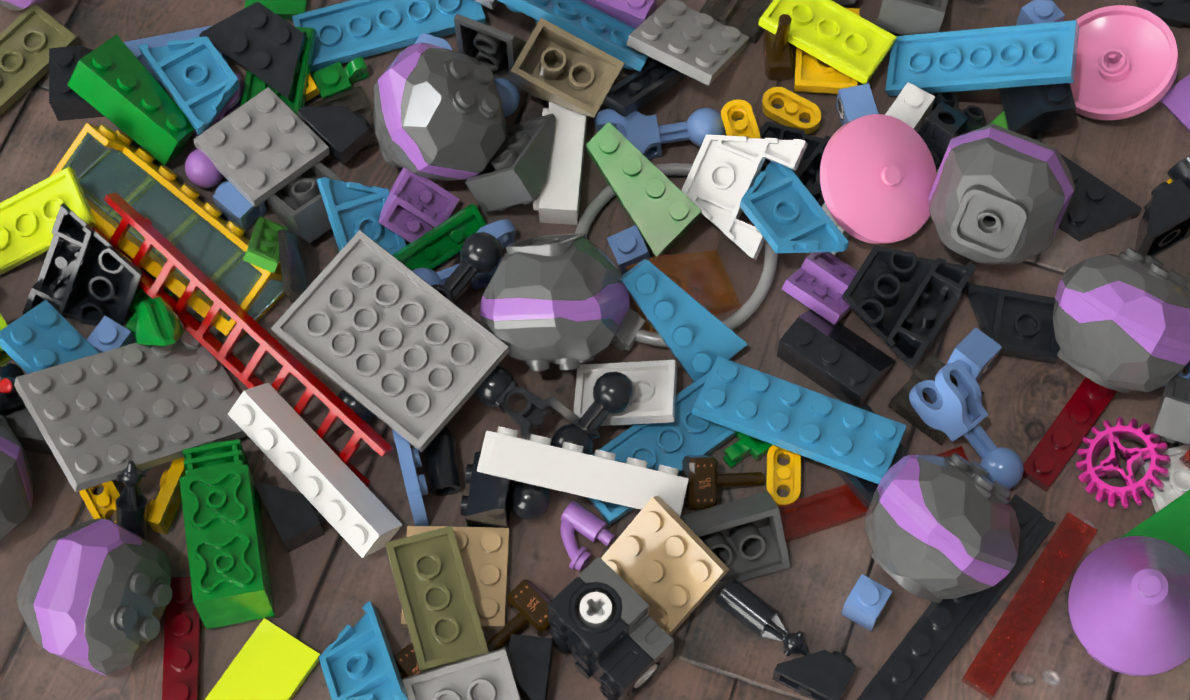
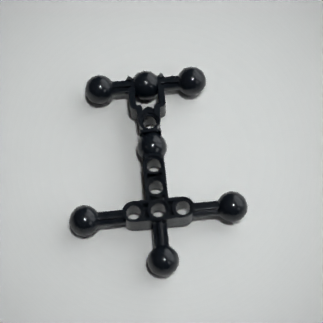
M473 233L466 238L461 249L463 261L443 285H432L435 290L457 307L456 299L476 274L491 272L500 263L502 258L501 244L495 236L489 233ZM497 366L474 393L482 404L489 407H498L502 413L506 412L513 422L521 427L520 434L525 440L530 441L531 434L536 435L535 429L544 424L545 417L557 414L569 424L563 425L554 432L551 446L562 448L563 442L584 446L582 453L590 455L593 448L592 439L601 437L597 429L610 413H621L631 406L635 398V387L631 379L620 372L615 371L603 374L597 379L593 387L594 402L581 418L556 398L547 397L542 400L520 387L515 382L510 371L501 366ZM344 389L339 392L338 397L366 423L373 419L374 414ZM518 400L528 401L523 411H512L514 403ZM516 481L512 484L509 491L508 504L510 510L522 519L540 517L547 511L550 504V488Z

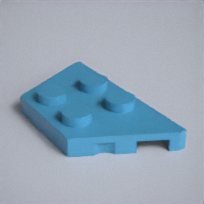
M207 36L192 38L187 41H167L168 46L150 48L148 43L139 45L141 55L198 135L208 129L240 87L237 76Z
M770 160L765 170L761 171L755 179L754 185L741 198L740 207L774 252L778 254L843 252L847 250L849 241L792 169Z
M327 177L316 179L339 252L359 230L391 255L406 246L405 240L378 223L383 206L390 194L387 188L364 186L360 183L337 181Z
M369 601L362 607L366 614L353 628L347 624L338 635L336 641L330 644L319 656L331 700H409L378 610Z

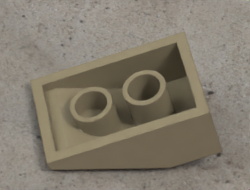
M540 18L510 71L509 83L535 97L595 118L623 68L624 62Z

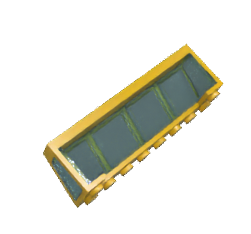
M86 123L51 176L68 167L74 169L97 225L94 227H97L108 239H111L123 217L103 199L106 194L117 193L143 218H148L156 230L256 322L296 284L298 279L290 273L292 268L281 259H279L274 273L243 261L250 241L243 235L245 230L234 221L229 220L227 222L220 217L223 212L210 202L204 204L199 200L200 193L185 183L183 186L175 180L177 175L163 165L161 167L157 166L153 162L155 157L145 149L139 147L137 150L131 145L133 139L118 129L114 132L104 124L97 127ZM131 226L119 248L133 259L145 238ZM153 246L142 267L157 279L168 259ZM176 267L165 286L180 298L191 280ZM199 288L189 306L205 318L214 301ZM222 310L213 326L225 336H229L236 322Z

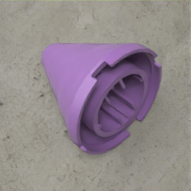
M1146 536L1118 538L1101 545L1089 554L1077 569L1068 596V613L1074 634L1077 635L1079 641L1087 650L1086 652L1103 666L1115 672L1131 676L1162 674L1190 658V557L1168 542Z

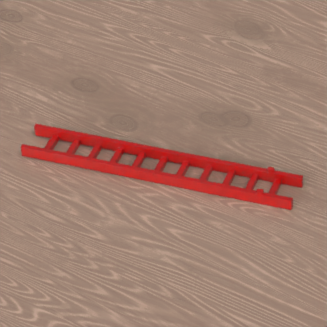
M117 193L106 194L103 200L123 218L111 239H108L97 227L92 229L130 260L131 257L118 248L131 226L134 227L145 238L135 257L131 260L143 272L139 287L152 299L158 296L161 297L179 317L184 329L249 389L264 384L255 375V372L269 352L283 365L271 386L279 393L290 375L293 374L307 387L294 407V410L300 417L314 396L330 409L317 432L314 429L313 431L368 487L370 481L349 463L361 446L360 442L364 440L381 457L390 454L394 448L156 230L148 218H143ZM153 246L168 259L155 281L141 269ZM176 267L191 280L178 302L163 290ZM199 288L214 301L201 324L186 311ZM222 310L236 322L235 327L224 344H221L209 332ZM244 331L260 344L247 366L231 353ZM338 418L354 431V434L341 453L325 440V437Z

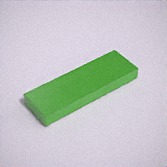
M262 216L258 217L243 261L274 273L288 233L287 227Z

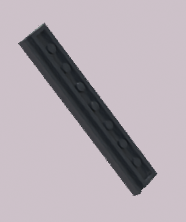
M1015 494L1011 499L1010 505L1016 513L1021 533L1016 564L1009 574L988 589L954 599H943L941 603L932 601L857 700H923L1056 523L1042 516L1043 513Z

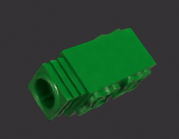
M240 439L210 442L198 447L183 449L186 471L185 476L179 477L193 604L206 629L274 617L275 611L260 498Z

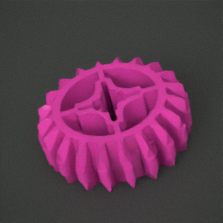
M1118 417L1116 420L1117 426L1114 427L1111 426L1108 420H1105L1103 422L1105 430L1102 432L1097 427H1093L1091 430L1095 438L1083 437L1082 440L1088 449L1081 448L1077 451L1078 456L1084 459L1076 462L1077 469L1084 471L1078 478L1081 483H1088L1085 487L1087 493L1097 492L1095 498L1099 503L1108 497V504L1112 508L1117 505L1119 499H1121L1124 509L1129 508V499H1134L1138 506L1143 505L1141 498L1143 494H1146L1150 499H1154L1155 494L1151 488L1154 486L1158 489H1163L1164 483L1158 477H1168L1170 474L1167 468L1162 467L1171 463V459L1168 455L1163 454L1168 450L1165 442H1159L1160 435L1150 433L1151 427L1148 423H1144L1138 428V422L1135 418H1131L1128 426H1125L1123 418ZM1119 440H1135L1143 444L1145 448H1125ZM1107 445H1110V455L1100 461L1101 465L1096 466L1099 454ZM1118 450L1127 459L1128 466L1126 468L1129 475H1126L1124 469L1119 466ZM1151 459L1147 473L1137 482L1135 477L1136 471L1139 467L1146 464V460ZM1105 476L1108 479L1121 477L1127 486H1111L1100 478Z

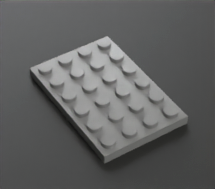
M360 230L271 328L278 337L421 453L510 352L509 347L496 338V336Z
M186 330L174 344L155 346L133 343L18 376L14 383L17 392L75 492L117 479V475H121L129 461H134L136 467L142 471L182 458L183 449L198 447L210 442H225L248 436L228 415L240 397V393L220 361Z

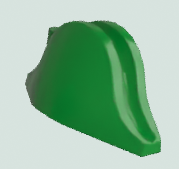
M159 296L153 298L152 305L147 300L141 301L135 325L136 343L155 346H167L176 343L185 332L183 324L176 313Z

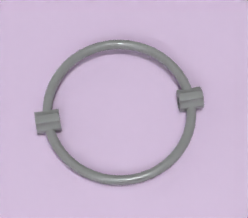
M664 163L655 166L665 176H688L693 164ZM609 185L588 205L580 218L575 234L583 233L587 239L588 232L596 216L615 197ZM766 240L764 241L765 259L763 272L755 291L738 311L722 321L732 331L749 319L759 308L774 280L778 254L774 252ZM628 309L618 331L610 342L622 351H630L636 341L647 345L667 347L658 333L643 330L646 326V321L631 309Z

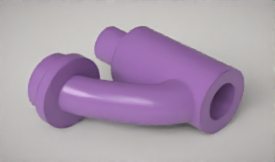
M572 501L561 516L560 532L563 544L571 559L569 567L572 570L577 569L581 572L589 563L592 555L587 552L588 549L586 547L578 548L574 535L575 530L591 542L596 543L599 540L606 546L613 542L615 535L606 529V522L576 501Z

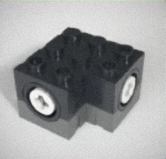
M597 557L578 577L547 604L549 609V631L554 647L563 655L568 652L576 660L574 665L587 679L591 676L601 684L599 687L600 692L608 700H632L652 678L673 660L674 639L649 616V604L600 557Z

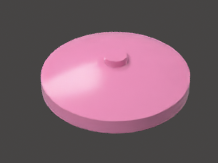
M1125 5L1099 8L1076 19L1079 25L1075 78L1074 83H1070L1076 113L1097 120H1120L1148 110L1166 95L1177 75L1179 55L1174 35L1162 19L1145 9Z
M872 114L859 117L844 124L833 134L825 147L821 159L820 185L830 214L848 234L871 244L894 243L915 234L931 215L928 197L937 176L936 167L926 143L911 126L892 116Z

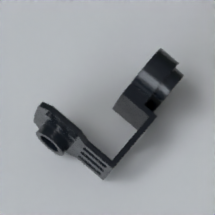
M953 92L935 94L932 112L925 118L920 132H917L931 152L936 171L941 166L952 136L955 133L960 135L962 132L967 133L981 128L985 121L983 110L977 106L970 105L963 110L958 108L957 96Z

